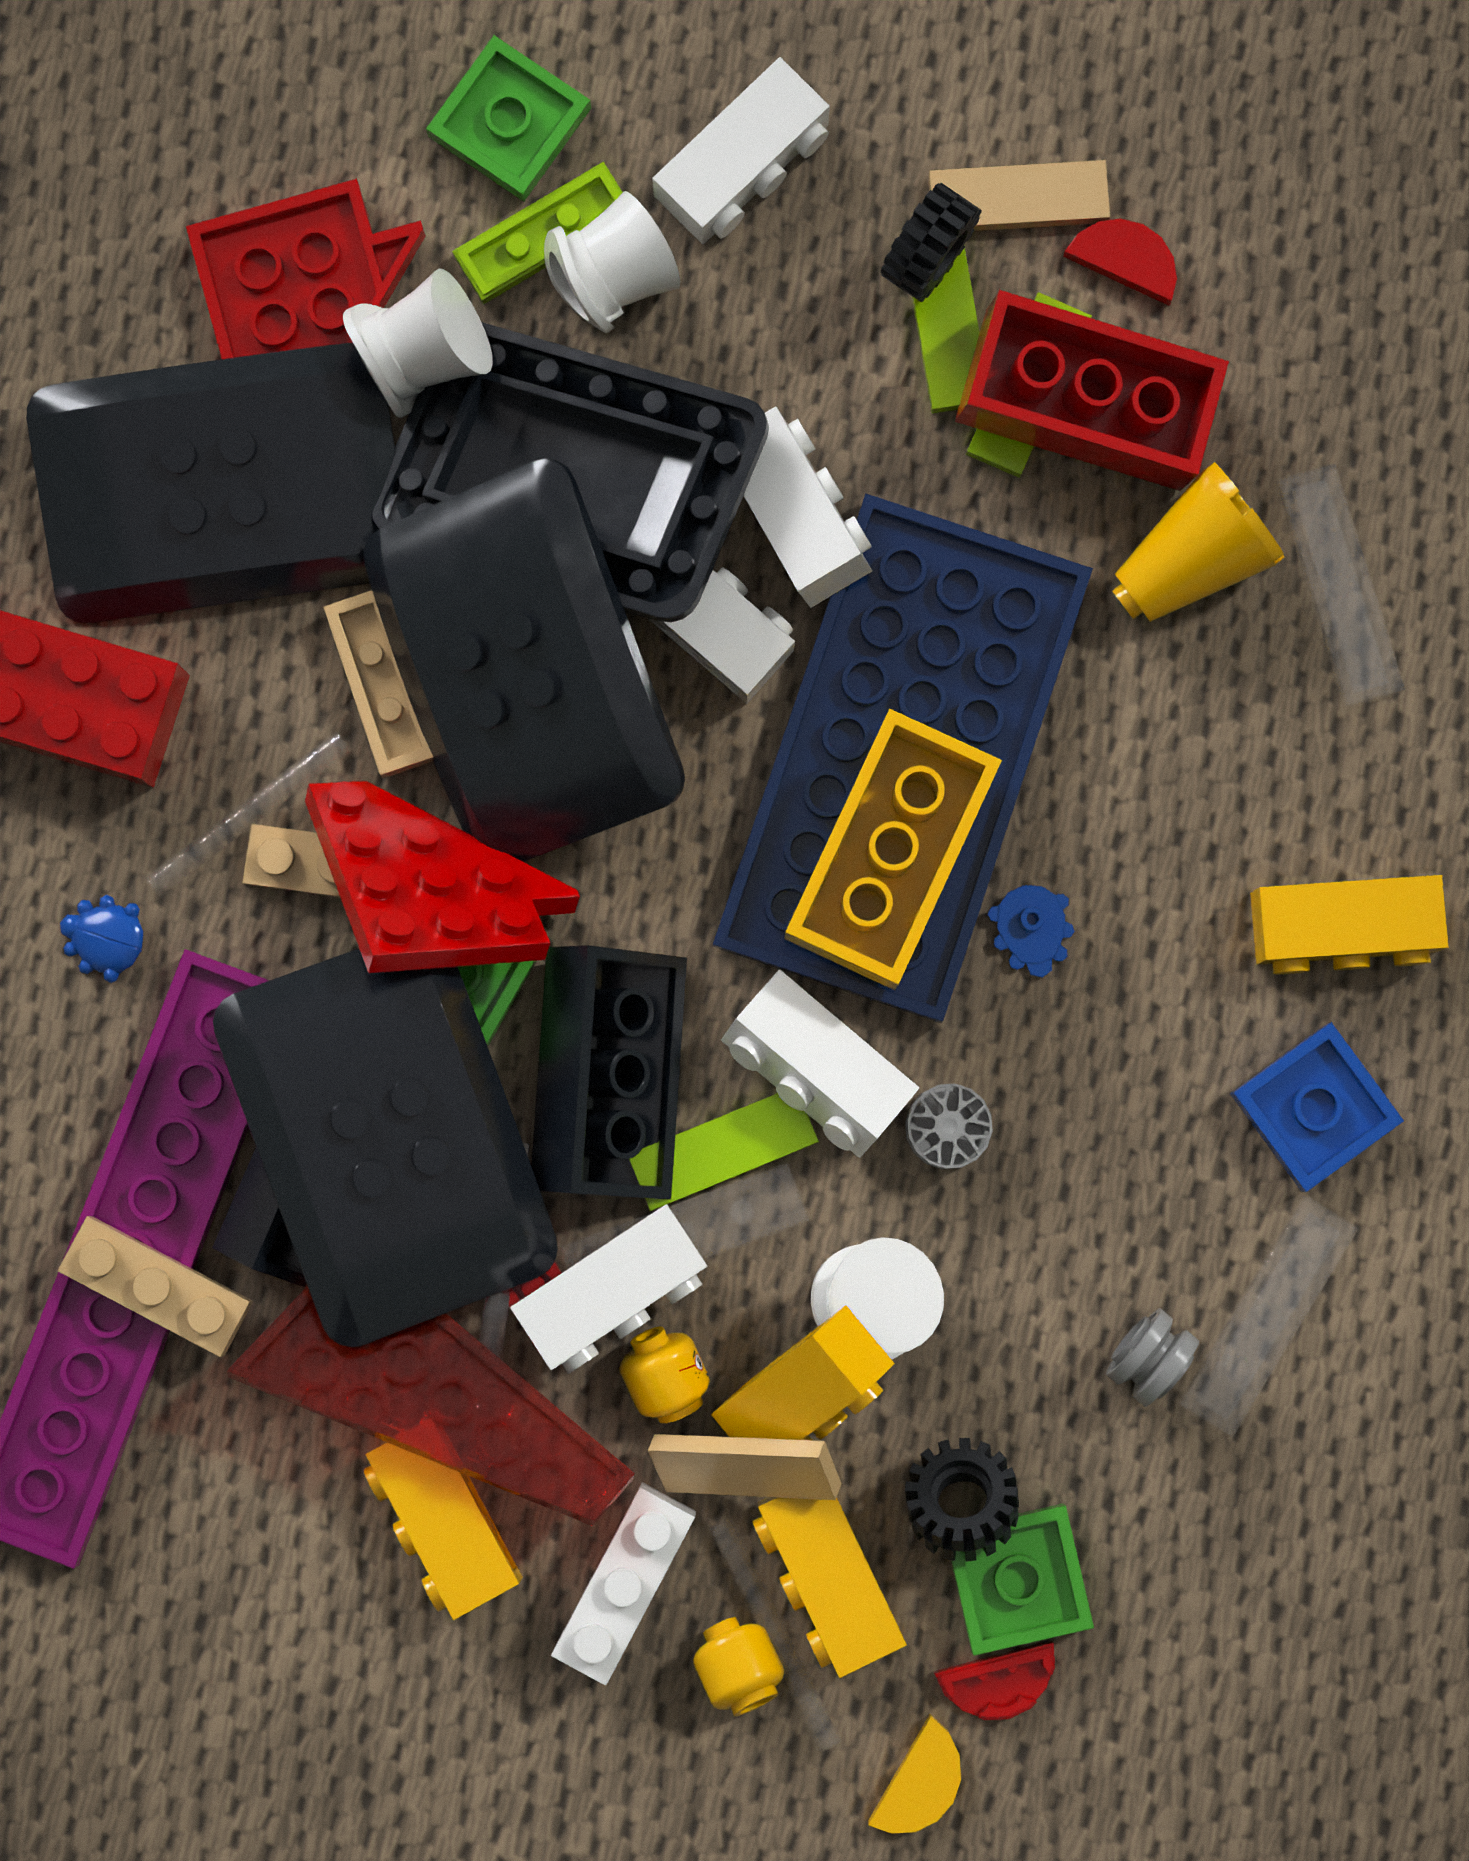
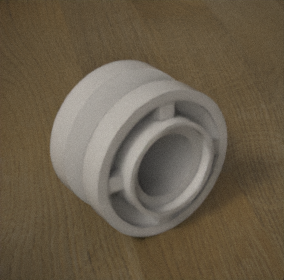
M1161 1308L1154 1311L1149 1317H1143L1127 1333L1111 1356L1112 1362L1106 1371V1375L1118 1385L1129 1380L1135 1382L1132 1397L1144 1407L1150 1405L1157 1398L1160 1399L1175 1386L1194 1359L1193 1354L1199 1345V1340L1187 1330L1173 1335L1170 1332L1173 1318Z

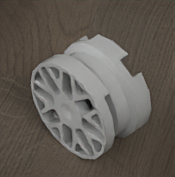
M940 1084L923 1092L910 1106L905 1121L906 1139L913 1153L927 1165L939 1169L962 1168L976 1161L988 1147L993 1132L991 1113L984 1099L972 1089L958 1084Z

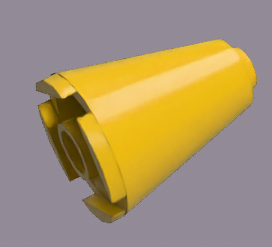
M1215 462L1202 470L1115 573L1121 584L1112 592L1133 619L1144 613L1150 622L1276 566L1279 561L1285 558L1282 549L1253 508L1250 509L1238 494L1240 491Z

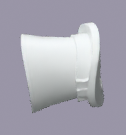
M624 191L603 213L582 230H575L566 236L563 228L558 226L550 230L546 235L544 259L553 286L564 301L579 316L605 333L615 328L610 322L624 313L621 307L680 287L678 267L665 237L643 205L627 191Z
M439 268L434 271L413 292L390 308H381L372 304H358L348 308L343 313V322L347 333L371 377L394 414L399 418L411 413L418 394L425 387L457 378L483 375L491 371L493 355L482 322L460 284L444 269Z
M882 1237L849 1246L830 1256L815 1275L811 1289V1307L815 1322L819 1326L846 1305L887 1355L894 1359L904 1352L922 1345L933 1334L940 1323L944 1309V1291L941 1278L934 1264L922 1251L902 1240Z

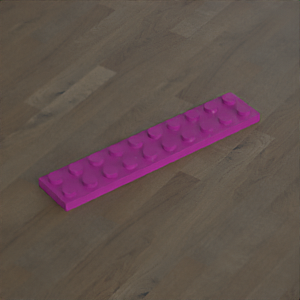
M184 949L65 1256L86 1217L93 1216L194 1270L249 1129L214 1034L213 1018L215 1010L230 995L269 980ZM60 1272L56 1276L0 1419V1541L74 1569L80 1565L170 1330Z

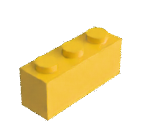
M1442 875L1259 887L1250 893L1256 965L1273 964V974L1309 972V961L1332 959L1334 970L1364 969L1371 967L1370 957L1393 955L1394 966L1423 965L1431 963L1430 953L1449 948Z
M845 1305L748 1380L721 1404L711 1416L729 1437L812 1440L809 1434L813 1432L821 1440L848 1417L843 1409L848 1407L856 1415L883 1392L877 1381L895 1363Z
M437 1415L365 1454L370 1463V1466L364 1469L368 1484L380 1502L387 1498L390 1500L400 1519L393 1523L394 1532L409 1557L418 1553L429 1574L422 1578L424 1589L438 1612L447 1608L450 1616L455 1620L521 1582L523 1576Z
M767 1497L758 1502V1508L762 1516L753 1520V1525L767 1554L769 1555L777 1550L781 1554L789 1572L779 1577L780 1582L794 1611L806 1607L816 1629L806 1633V1636L821 1668L832 1663L839 1678H842L907 1646L837 1498L836 1500Z

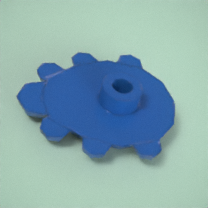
M1025 885L1008 892L998 906L990 908L988 916L991 921L998 922L997 929L1000 933L994 939V945L1000 951L1008 948L1013 953L1009 959L1011 968L1018 970L1024 967L1026 963L1030 975L1043 978L1052 971V958L1055 961H1063L1068 957L1067 949L1061 945L1063 938L1071 937L1075 931L1073 925L1065 921L1063 909L1069 906V898L1064 894L1055 895L1042 886Z
M109 895L100 898L99 906L94 908L89 900H81L77 904V911L80 915H66L60 922L61 933L67 938L72 939L71 942H67L63 947L64 954L69 957L79 954L82 959L78 965L81 973L89 974L95 969L97 972L104 973L106 981L113 983L117 981L122 971L134 964L142 951L143 929L138 919L140 909L135 903H129L125 908L115 905L113 897Z

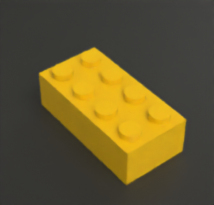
M889 708L786 929L784 939L895 990L901 981L1002 760Z

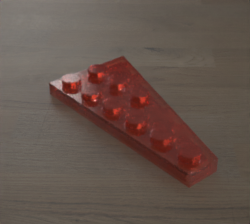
M307 1286L227 1370L228 1378L590 1526H594L634 1479L635 1473L446 1313L368 1344L347 1347L337 1344L325 1332Z

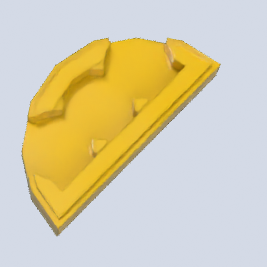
M931 1714L926 1719L869 1818V1826L891 1834L917 1832L937 1822L954 1803L961 1782L960 1755L948 1729Z

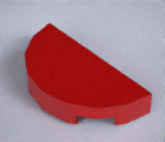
M1121 218L1098 221L1079 232L1064 251L1063 257L1168 306L1172 302L1177 282L1174 256L1162 237L1144 224Z
M1048 1641L933 1672L944 1695L962 1711L973 1714L983 1720L1011 1719L1031 1709L1037 1703L1036 1700L1047 1689L1050 1677L1055 1669L1054 1642Z

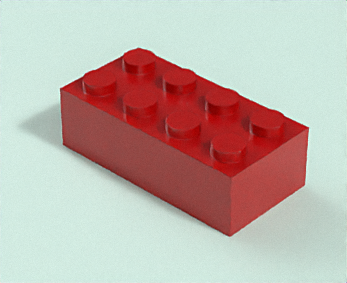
M999 290L986 309L955 422L1181 491L1199 474L1229 361Z
M0 610V742L154 788L190 675L178 663Z

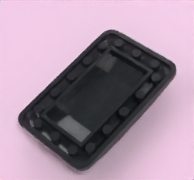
M482 322L493 355L491 371L483 375L462 377L425 387L418 394L395 446V457L382 493L372 513V519L379 529L532 461L541 459L557 460L567 466L576 479L625 612L662 622H675L690 615L702 597L767 440L769 424L763 409L758 403L742 396ZM399 475L400 488L389 519H387L384 512L385 501Z
M353 343L220 359L53 384L39 389L31 397L27 406L26 420L55 599L59 609L67 618L78 623H97L370 584L364 562L365 545L371 535L379 530L372 519V513L382 493L395 457V442L389 404L371 377ZM399 475L385 501L384 512L387 519H389L400 488Z
M552 459L532 461L383 527L371 535L365 545L364 562L373 595L418 724L433 755V762L463 831L474 836L486 846L525 862L665 808L677 801L684 789V768L576 479L567 466L560 461Z
M358 948L239 991L225 998L215 1010L213 1018L214 1034L320 1322L330 1339L342 1346H362L538 1278L551 1268L556 1260L558 1251L556 1236L458 967L368 973Z

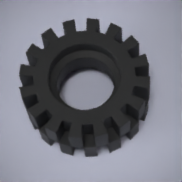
M943 183L936 184L933 190H930L925 195L922 204H918L913 211L911 219L907 220L902 227L903 231L900 236L894 240L891 246L892 250L886 255L883 262L885 264L881 268V275L918 301L923 302L925 298L931 295L933 289L937 288L941 283L944 274L949 272L954 265V260L965 248L964 244L973 234V228L979 222L982 210Z
M959 1438L960 1449L953 1450L950 1448L948 1439L938 1442L939 1454L934 1455L927 1448L920 1454L922 1465L919 1466L913 1463L909 1470L910 1482L906 1481L905 1494L909 1521L912 1522L913 1532L918 1540L924 1537L926 1549L935 1554L939 1547L943 1548L944 1559L955 1561L956 1551L965 1552L966 1562L977 1560L975 1550L983 1548L988 1557L996 1552L995 1541L1000 1540L1005 1545L1011 1538L1010 1526H1017L1019 1500L1013 1468L1007 1469V1459L1000 1451L994 1457L991 1456V1446L983 1441H980L977 1450L971 1449L970 1438ZM972 1482L983 1489L987 1499L979 1513L966 1518H956L949 1516L941 1509L938 1503L939 1496L943 1489L950 1484Z

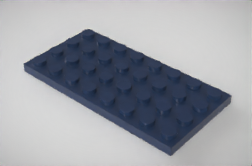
M865 494L857 521L872 545V548L863 552L872 572L830 597L725 906L713 947L942 1023L1093 568ZM889 708L1002 760L901 981L895 990L784 939L786 929Z

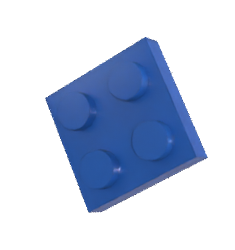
M1332 1022L1321 1027L1230 1093L1301 1192H1307L1404 1122L1403 1118Z

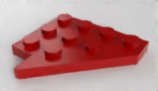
M357 178L186 226L221 359L353 343L343 322L345 310L358 304H372L384 308L426 237L421 220L373 234Z
M368 781L308 784L305 803L368 973L545 960L550 940L539 916L572 914L576 911L580 898L577 889L507 853L486 846L465 831Z

